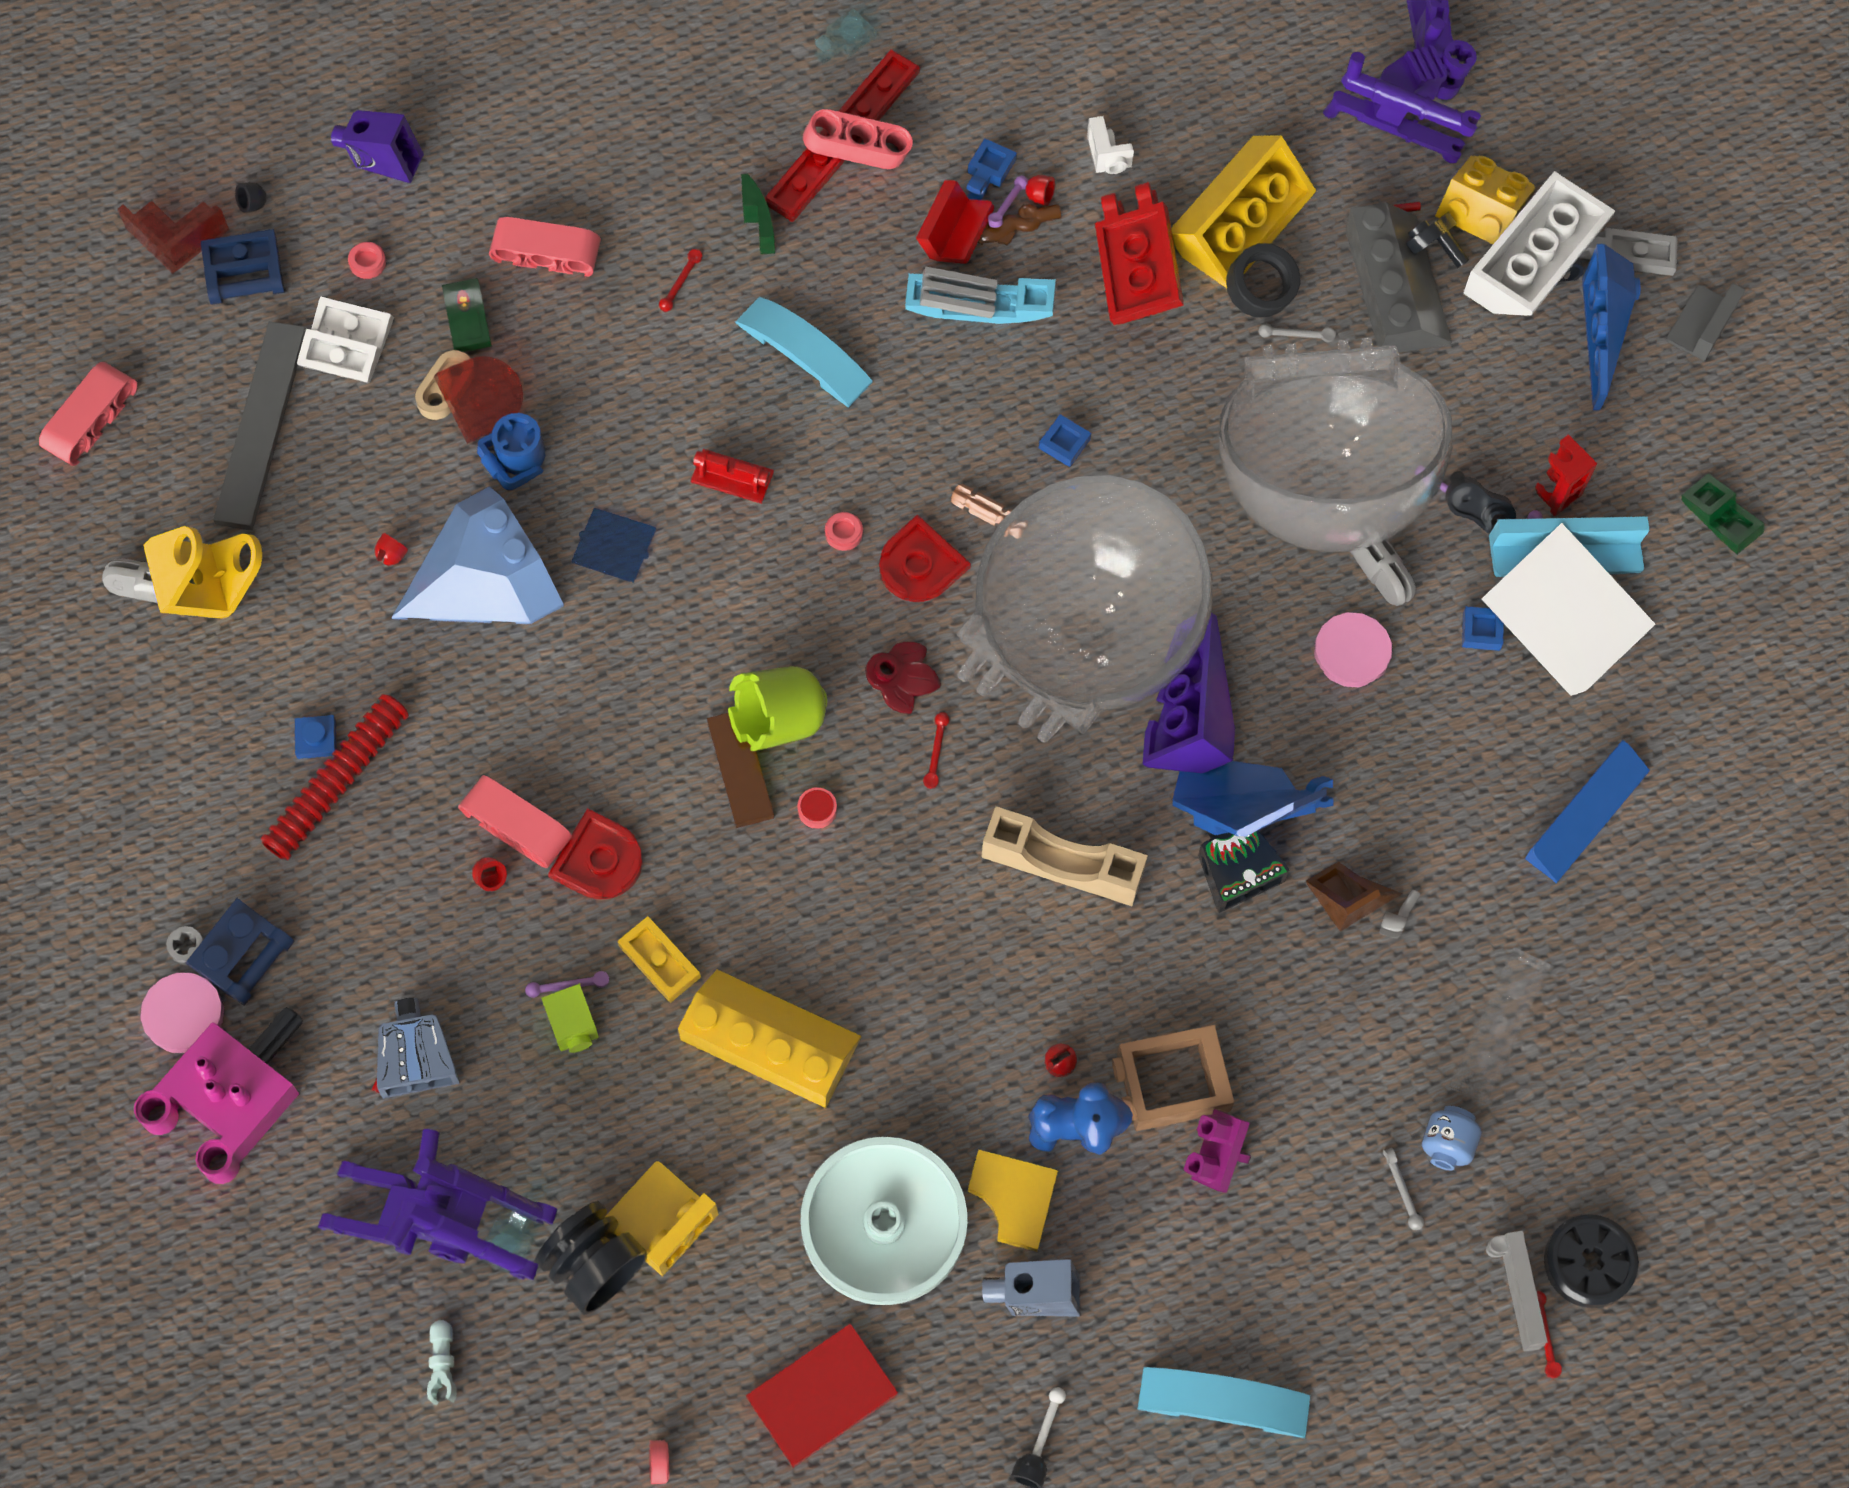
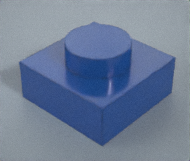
M1060 414L1039 441V449L1066 466L1071 467L1090 441L1091 432Z
M1465 606L1462 624V648L1500 651L1503 646L1504 623L1490 608Z
M334 715L294 718L295 755L297 759L332 756L333 751L336 749V719Z

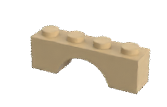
M995 806L983 840L981 858L1133 906L1148 855L1111 843L1103 846H1088L1070 842L1049 833L1038 825L1034 818Z

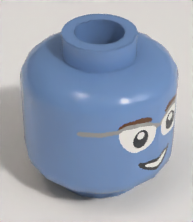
M1445 1106L1444 1110L1435 1111L1431 1115L1421 1145L1423 1150L1432 1157L1431 1163L1433 1165L1451 1171L1455 1169V1166H1464L1471 1163L1482 1133L1479 1124L1475 1122V1115L1455 1106Z

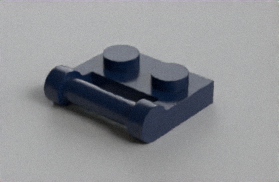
M274 229L200 241L207 293L211 305L222 303V299L272 291L273 294L285 293L277 236ZM265 270L269 271V277L219 284V278Z
M236 898L185 963L228 996L245 1006L252 997L250 992L281 952L283 950L288 951L295 941L284 931L272 925ZM261 933L270 940L239 981L237 983L233 982L227 975Z

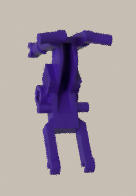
M1407 0L1411 28L1415 40L1414 50L1412 52L1406 51L1404 56L1387 66L1383 70L1380 79L1361 73L1365 56L1360 52H1353L1341 82L1345 89L1370 98L1372 101L1362 100L1342 91H1335L1331 102L1324 108L1323 114L1327 118H1335L1341 111L1357 117V120L1403 138L1405 142H1413L1438 152L1449 163H1457L1461 156L1460 151L1465 145L1463 140L1450 137L1418 124L1417 120L1410 121L1404 117L1407 112L1419 116L1418 119L1423 120L1425 118L1460 132L1466 137H1472L1481 118L1480 113L1474 110H1467L1463 113L1433 100L1435 97L1449 100L1458 94L1465 81V77L1470 73L1476 62V51L1465 41L1453 40L1448 0ZM1447 82H1453V84L1447 85Z
M423 1129L419 1158L413 1169L415 1173L421 1175L418 1186L416 1182L404 1175L362 1167L348 1161H341L337 1176L342 1178L349 1177L355 1182L390 1189L378 1225L322 1213L318 1224L319 1229H328L339 1235L344 1234L393 1245L396 1247V1251L411 1255L418 1238L432 1242L429 1252L445 1260L464 1264L468 1254L471 1253L478 1259H484L509 1270V1274L523 1280L525 1278L534 1280L539 1264L477 1237L479 1233L477 1229L487 1201H490L540 1224L545 1222L553 1225L558 1209L545 1203L527 1199L510 1191L503 1185L499 1186L454 1164L447 1166L436 1161L440 1135L438 1131Z

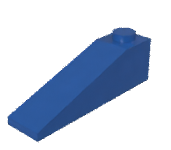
M1605 244L1596 245L1582 279L1593 410H1601L1608 395L1635 300L1639 299L1641 290L1640 279L1634 277L1633 263Z

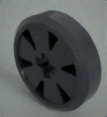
M1585 1214L1568 1219L1551 1235L1545 1248L1544 1266L1551 1285L1564 1299L1580 1307L1601 1308L1615 1303L1631 1289L1638 1274L1639 1259L1635 1244L1624 1228L1609 1218ZM1592 1251L1599 1256L1597 1264L1601 1266V1269L1598 1270L1596 1267H1593L1591 1270L1584 1267L1586 1259L1582 1256V1253L1585 1252L1589 1255Z

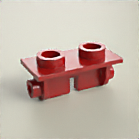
M703 449L702 452L697 451L695 454L693 465L696 468L690 481L694 484L762 504L774 470Z

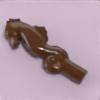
M1031 204L1023 205L1018 210V216L1009 214L1003 216L1002 226L993 228L987 223L978 243L983 245L984 243L998 242V244L1008 246L1016 235L1015 230L1032 232L1038 229L1042 222L1060 219L1061 210L1059 204L1037 208Z

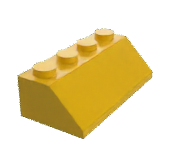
M1282 135L1252 136L1171 228L1174 246L1182 258L1226 288V277L1229 267L1245 249L1253 245L1272 243L1316 192V189ZM1254 262L1250 263V264L1245 268L1244 274H1245V273L1247 272V270L1254 264Z
M718 969L696 992L678 1027L681 1041L824 1108L827 1107L861 1039L860 1035Z

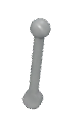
M1263 323L1258 329L1259 334L1264 338L1271 335L1321 338L1325 342H1332L1336 336L1334 329L1329 327L1324 328L1322 331L1275 328L1268 323Z
M1392 1148L1383 1150L1387 1164L1390 1166L1408 1211V1225L1413 1230H1420L1424 1226V1219L1416 1212L1398 1167L1396 1154Z

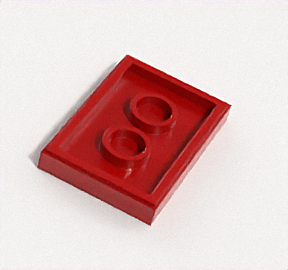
M850 1323L748 1393L746 1398L794 1468L898 1395V1392Z

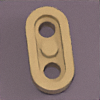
M452 350L442 354L418 387L415 400L419 412L424 417L438 420L448 416L473 381L474 367L471 358L466 353ZM455 369L462 371L458 377L449 375ZM435 398L442 400V403L437 406L429 404Z

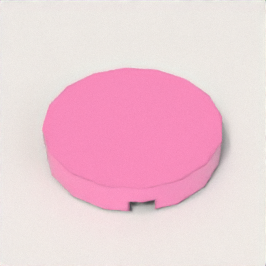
M1347 612L1332 617L1322 626L1315 641L1314 657L1317 664L1324 671V674L1331 681L1346 687H1362L1380 678L1385 673L1392 657V642L1387 630L1376 619L1362 613Z
M175 973L160 979L149 989L142 1002L140 1019L145 1033L157 1046L171 1053H185L212 1022L221 1027L224 1006L219 992L206 978L194 973Z

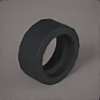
M1258 243L1245 249L1230 265L1226 277L1227 292L1233 304L1243 313L1255 318L1270 317L1281 312L1297 296L1301 283L1300 270L1294 258L1284 248L1271 243ZM1263 261L1271 264L1278 271L1282 279L1283 289L1277 298L1271 301H1264L1255 297L1248 290L1243 274L1245 268L1250 263Z

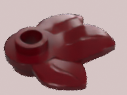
M905 641L897 643L889 653L882 652L873 655L865 667V674L869 684L873 688L881 690L885 703L891 709L900 713L911 714L914 708V696L929 695L941 686L936 672L929 665L922 663L926 656L927 648L920 643ZM880 666L888 667L891 670V675L882 673Z

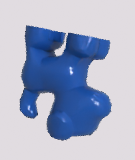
M1100 1082L1089 1083L1080 1090L1078 1099L1042 1095L1028 1115L1031 1124L1028 1139L1037 1150L1044 1152L1052 1151L1059 1139L1080 1140L1085 1149L1100 1155L1110 1148L1114 1137L1120 1135L1132 1123L1133 1114L1130 1107L1123 1100L1109 1093L1104 1084Z

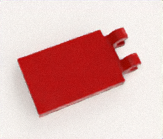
M1149 182L1135 186L1139 209L1124 213L1123 203L1121 200L1117 201L1115 193L1101 197L1105 220L1096 222L1095 229L1109 317L1113 325L1124 324L1184 306L1168 207L1164 202L1158 203L1156 190L1151 191Z

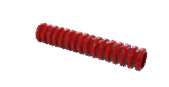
M382 694L378 698L380 703H374L371 706L372 712L365 713L363 716L365 721L358 722L355 725L357 729L355 732H349L347 735L349 740H343L340 743L341 749L333 751V759H327L324 762L326 767L317 770V778L312 777L308 781L310 786L301 789V797L296 796L292 800L294 805L285 808L286 815H280L276 819L278 824L269 827L270 834H264L260 838L262 844L271 853L282 860H289L292 857L290 854L291 850L296 851L300 847L298 842L307 839L306 832H312L315 829L314 823L322 821V813H328L331 810L330 804L338 802L339 798L337 795L339 793L344 794L347 791L345 786L353 784L355 781L353 776H359L362 773L361 767L368 766L370 763L369 757H375L378 754L377 748L384 747L386 744L384 739H390L393 736V728L399 729L401 726L400 720H406L409 717L407 709L394 697Z

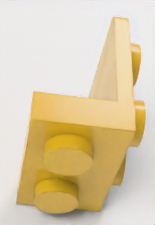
M1470 156L1452 178L1435 216L1441 218L1449 212L1457 223L1456 227L1494 244L1517 217L1518 212L1532 195L1535 185L1529 182L1528 178L1521 173L1508 172L1496 166V163L1488 157Z

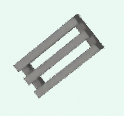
M925 267L922 276L920 305L992 319L995 313V290L998 280ZM929 291L949 294L950 297L929 294ZM964 297H965V298H970V299L985 301V304L976 303V302H971V301H965V300H960V299H964Z

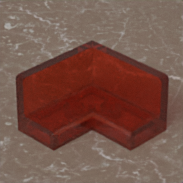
M150 201L135 214L124 204L117 208L125 228L172 274L202 252L200 241L219 238L229 230L222 210L217 205L210 208L204 201L176 223L153 201Z

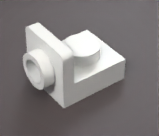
M1104 117L1089 118L1087 138L1096 173L1106 171L1109 174H1118L1126 168L1132 167L1134 153L1132 144L1115 146L1113 130L1106 129Z

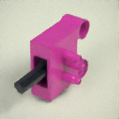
M284 1008L249 1049L212 1022L155 1088L144 1092L138 1097L134 1104L135 1117L148 1132L154 1135H163L175 1128L179 1119L177 1108L181 1106L221 1138L206 1141L199 1147L195 1158L197 1167L209 1181L215 1184L230 1182L237 1176L240 1162L299 1095L294 1085L271 1068L268 1063L303 1024V1019L291 1008ZM159 1105L166 1107L165 1113L160 1119L155 1121L148 1120L149 1113L154 1107ZM216 1155H227V1162L221 1169H209L210 1162Z

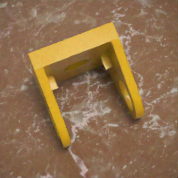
M183 526L153 536L143 545L160 613L221 619L229 617L236 610L257 575L262 562L261 544L258 538L251 534H240L213 544H205L202 542L201 535L197 529ZM188 536L191 542L183 540ZM248 543L251 549V561L248 568L243 571L239 560L242 547ZM191 578L194 580L195 585L189 582Z

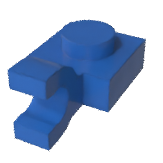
M984 138L968 164V173L973 175L967 184V190H969L967 194L968 199L982 200L990 183L1000 187L1016 162L1017 152Z

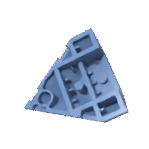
M489 486L456 504L395 610L392 619L422 618L430 619L431 621L484 623L501 621L516 622V624H532L563 607L564 604L542 559L507 503Z

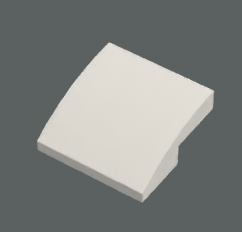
M320 297L311 330L306 329L297 365L370 383L394 317L389 313Z

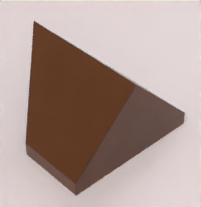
M1336 862L1306 880L1307 885L1339 931L1344 930L1403 894L1357 875L1340 862Z

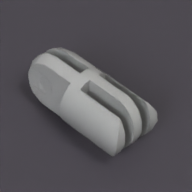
M1380 528L1347 543V549L1370 582L1376 585L1387 602L1399 606L1409 602L1414 597L1416 590L1414 580L1403 565V560Z
M120 558L114 559L106 565L102 574V581L110 592L119 596L158 603L148 562Z

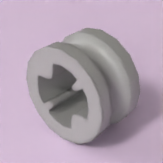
M179 927L169 935L166 943L167 951L175 962L188 966L185 962L204 939L199 931L193 927ZM186 937H190L193 944L197 943L196 947L189 948L188 954L183 955L179 948L176 949V947L183 944Z

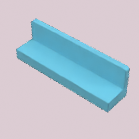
M1648 517L1498 519L1489 534L1494 575L1496 577H1505L1561 523L1609 574L1641 573L1644 570L1641 542L1650 530Z

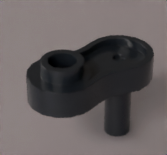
M1449 212L1431 225L1424 220L1408 232L1411 240L1406 244L1414 255L1437 240L1457 269L1469 261V258L1448 231L1457 224Z
M1460 471L1451 474V483L1446 489L1445 499L1450 511L1455 515L1474 521L1489 534L1498 519H1516V512L1512 502L1506 496L1488 491L1476 479L1465 477L1464 473ZM1502 514L1500 518L1492 520L1495 515Z

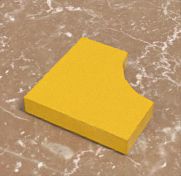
M978 1150L968 1192L982 1198L993 1210L998 1223V1242L1038 1252L1058 1170Z

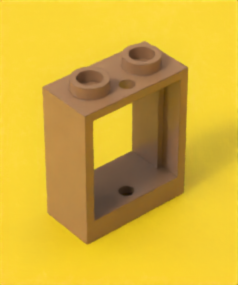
M1215 1025L1119 1044L1118 1058L1112 1059V1067L1116 1082H1124L1127 1096L1121 1097V1100L1131 1109L1135 1131L1199 1119L1202 1115H1212L1214 1109L1227 1113L1231 1112L1234 1099ZM1197 1045L1210 1097L1146 1110L1133 1058Z

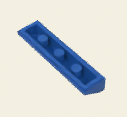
M1622 740L1527 854L1525 859L1555 883L1561 879L1649 773V768L1627 742Z

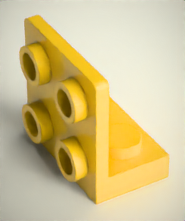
M656 1161L610 1210L605 1218L614 1216L619 1224L614 1234L619 1236L622 1233L629 1232L647 1251L648 1255L645 1262L663 1277L719 1214L716 1203L705 1193L699 1197L661 1162Z

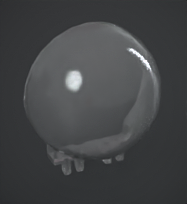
M1371 337L1362 338L1360 348L1350 349L1347 339L1338 340V350L1297 353L1296 344L1294 343L1287 344L1285 354L1275 355L1272 345L1263 346V356L1245 357L1244 380L1228 396L1220 414L1219 456L1234 497L1259 526L1282 541L1308 550L1349 552L1365 549L1392 538L1411 525L1435 498L1451 459L1452 416L1444 398L1428 380L1400 363L1397 345L1373 347Z
M1111 475L1078 476L1050 484L1024 499L1001 521L985 547L977 573L976 611L957 633L961 642L974 652L960 668L958 678L963 682H968L987 661L992 667L977 686L976 692L981 696L990 694L1004 675L1032 695L1034 699L1019 718L1018 724L1023 728H1029L1046 707L1053 711V714L1042 725L1037 738L1043 743L1048 742L1065 721L1084 734L1103 710H1112L1141 702L1167 687L1188 666L1203 642L1212 613L1213 575L1205 545L1189 517L1172 500L1157 490L1138 481Z

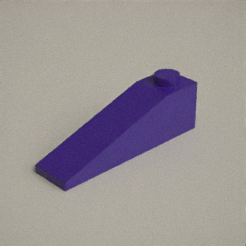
M1210 613L1183 625L1168 665L1175 672L1174 678L1170 681L1167 688L1160 689L1156 699L1164 703L1159 721L1149 720L1145 731L1142 764L1147 768L1203 774L1233 761L1235 725L1218 620L1215 614Z

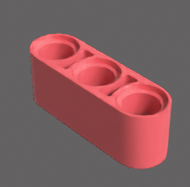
M829 109L817 111L810 119L803 133L805 146L814 153L883 169L898 167L904 161L913 145L911 134L901 126ZM815 127L826 129L830 136L819 134ZM851 135L861 137L865 144L856 143ZM886 143L894 144L899 152L891 151Z
M502 217L497 220L489 256L497 263H501V260L511 261L515 266L537 269V266L549 267L548 271L573 274V271L585 273L584 276L589 277L594 271L601 239L595 232L584 228Z
M106 362L96 364L46 424L40 434L39 445L71 466H76L79 463L77 459L84 451L88 452L103 434L100 432L107 423L111 424L126 406L123 404L130 394L132 396L135 395L138 386L137 381Z
M485 775L478 780L458 805L459 810L466 817L470 818L472 815L481 822L479 826L544 868H548L572 838L571 833L558 821Z

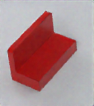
M944 180L916 239L930 259L939 262L966 264L988 223V216L992 214L995 207L991 201L968 199L957 181Z

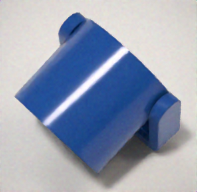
M511 413L502 417L495 424L492 433L478 441L477 453L481 458V463L493 479H497L506 490H514L543 473V469L540 466L545 459V445L538 423L529 415ZM494 446L496 456L488 450V447ZM506 471L517 476L510 478Z

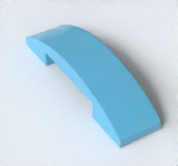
M909 273L905 308L925 316L997 324L1020 323L1053 316L1056 280L1019 278L1018 286L997 285L995 290L996 300L994 302L995 313L991 319L920 305L923 274ZM929 291V294L950 297L949 294ZM964 297V299H960V300H965V301H971V302H976V303L985 304V301H980V300H975V299H970V298H965V297Z
M759 297L735 321L738 326L762 344L767 341L818 379L821 388L848 408L872 383L871 378L832 340L810 323L775 302Z
M1143 1367L1137 1410L1177 1417L1185 1415L1261 1428L1265 1432L1305 1438L1310 1395L1239 1378L1185 1370Z

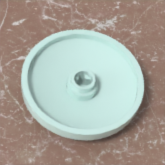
M874 1137L856 1141L831 1155L818 1168L808 1184L801 1207V1232L804 1247L813 1267L831 1287L849 1298L875 1305L900 1304L914 1300L938 1286L952 1271L960 1257L967 1232V1207L963 1191L947 1164L922 1145L894 1137Z

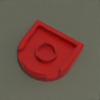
M918 514L886 542L881 552V559L879 560L880 577H882V582L886 588L898 598L911 602H924L938 597L971 568V563Z
M587 808L573 831L572 838L563 848L548 876L589 898H614L628 891L638 880L643 865L641 848L634 834L627 828Z

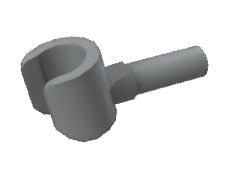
M1412 890L1399 909L1398 915L1385 912L1379 931L1380 934L1391 938L1401 936L1409 912L1420 897L1418 891Z

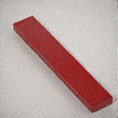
M891 49L838 112L879 121L920 73V67ZM824 128L819 133L823 136H830ZM851 135L852 139L858 144L863 140L857 135ZM806 148L765 196L768 207L794 222L845 160L817 154Z

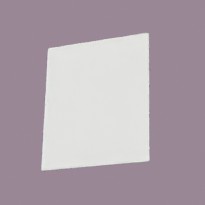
M1563 523L1482 598L1486 605L1571 696L1588 690L1655 625L1649 616Z

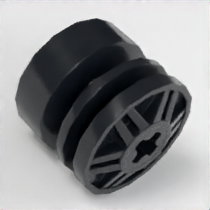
M599 1201L584 1206L561 1223L543 1244L534 1260L535 1263L539 1264L538 1267L543 1272L551 1270L548 1276L554 1284L562 1282L573 1275L564 1293L583 1315L591 1314L606 1304L637 1274L648 1255L647 1251L629 1232L622 1233L610 1240L619 1223L614 1216L605 1218L607 1210Z

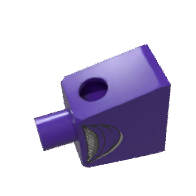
M357 110L352 114L347 126L336 125L331 133L332 145L346 149L355 167L410 184L424 155L405 116L402 114Z

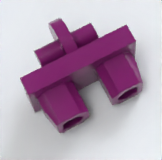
M1214 1109L1212 1115H1202L1196 1130L1198 1136L1204 1138L1199 1153L1192 1152L1188 1155L1184 1171L1192 1176V1180L1216 1191L1227 1193L1237 1161L1249 1164L1251 1158L1250 1154L1241 1151L1250 1122L1218 1109Z

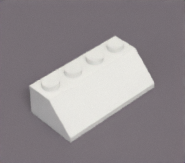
M1554 171L1472 269L1464 294L1493 314L1531 316L1612 218L1615 210Z

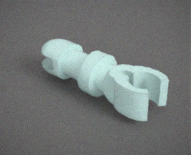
M437 1320L430 1328L433 1356L429 1358V1368L433 1369V1374L427 1387L428 1399L435 1405L439 1403L437 1392L443 1385L447 1387L445 1398L454 1403L457 1396L456 1385L450 1373V1368L454 1367V1356L450 1355V1342H453L452 1326L445 1320Z

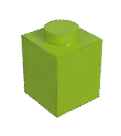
M580 984L541 998L561 1052L569 1049L570 1053L583 1051L593 1044L592 1040L599 1038Z

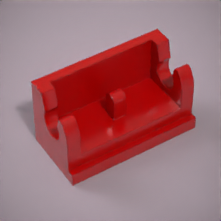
M1569 434L1561 439L1559 443L1561 446L1557 454L1551 452L1548 457L1551 468L1546 473L1550 480L1556 483L1553 493L1547 492L1540 483H1537L1535 486L1537 494L1551 508L1550 513L1554 517L1583 495L1598 464Z

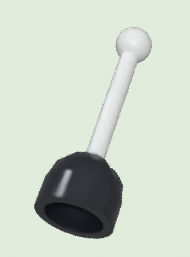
M1055 1387L1050 1391L1049 1399L1051 1402L1032 1454H1026L1016 1461L1010 1475L1013 1481L1030 1488H1043L1047 1477V1466L1040 1455L1058 1405L1063 1403L1066 1398V1393L1062 1388Z

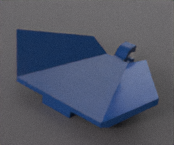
M1232 761L1203 774L1179 771L1172 805L1193 815L1194 825L1209 833L1219 835L1229 832L1236 836L1246 837L1277 821L1316 813V808L1334 806L1333 798L1327 795V787L1333 788V779L1326 776L1314 778L1307 784L1305 790L1299 791L1295 789L1282 768Z

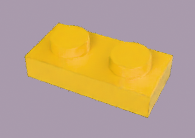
M649 916L644 918L617 941L622 951L670 1003L701 978L700 972Z

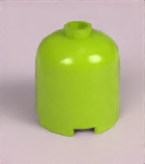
M790 666L741 673L735 676L730 684L729 691H735V706L728 708L731 725L740 743L748 742L751 745V751L803 740L816 734L824 722L828 703L826 692L821 687L818 679L804 668Z

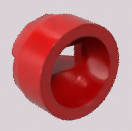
M1037 175L1029 179L1025 186L1026 195L1029 200L1048 206L1055 192L1054 177Z
M386 533L380 536L374 548L376 559L382 561L384 558V565L387 566L398 564L408 552L404 545Z
M483 857L474 864L472 877L474 882L483 890L495 891L505 883L507 870L497 859ZM495 866L494 871L483 872V870Z
M1055 1044L1046 1052L1045 1067L1053 1076L1066 1077L1076 1068V1052L1067 1044ZM1066 1051L1070 1054L1055 1066L1051 1062Z

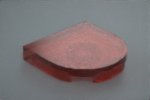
M488 356L474 357L437 372L433 376L467 444L491 434L495 424L502 417L511 413H519L523 402L521 382L514 370L499 359Z

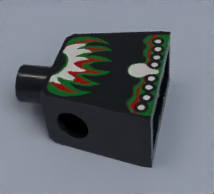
M1256 831L1246 837L1236 836L1229 832L1219 835L1207 832L1210 839L1201 844L1198 857L1219 913L1286 881L1290 871L1288 866L1260 831Z

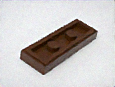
M729 713L707 718L736 828L774 819L757 752L750 750L751 745L748 742L740 743L731 725Z

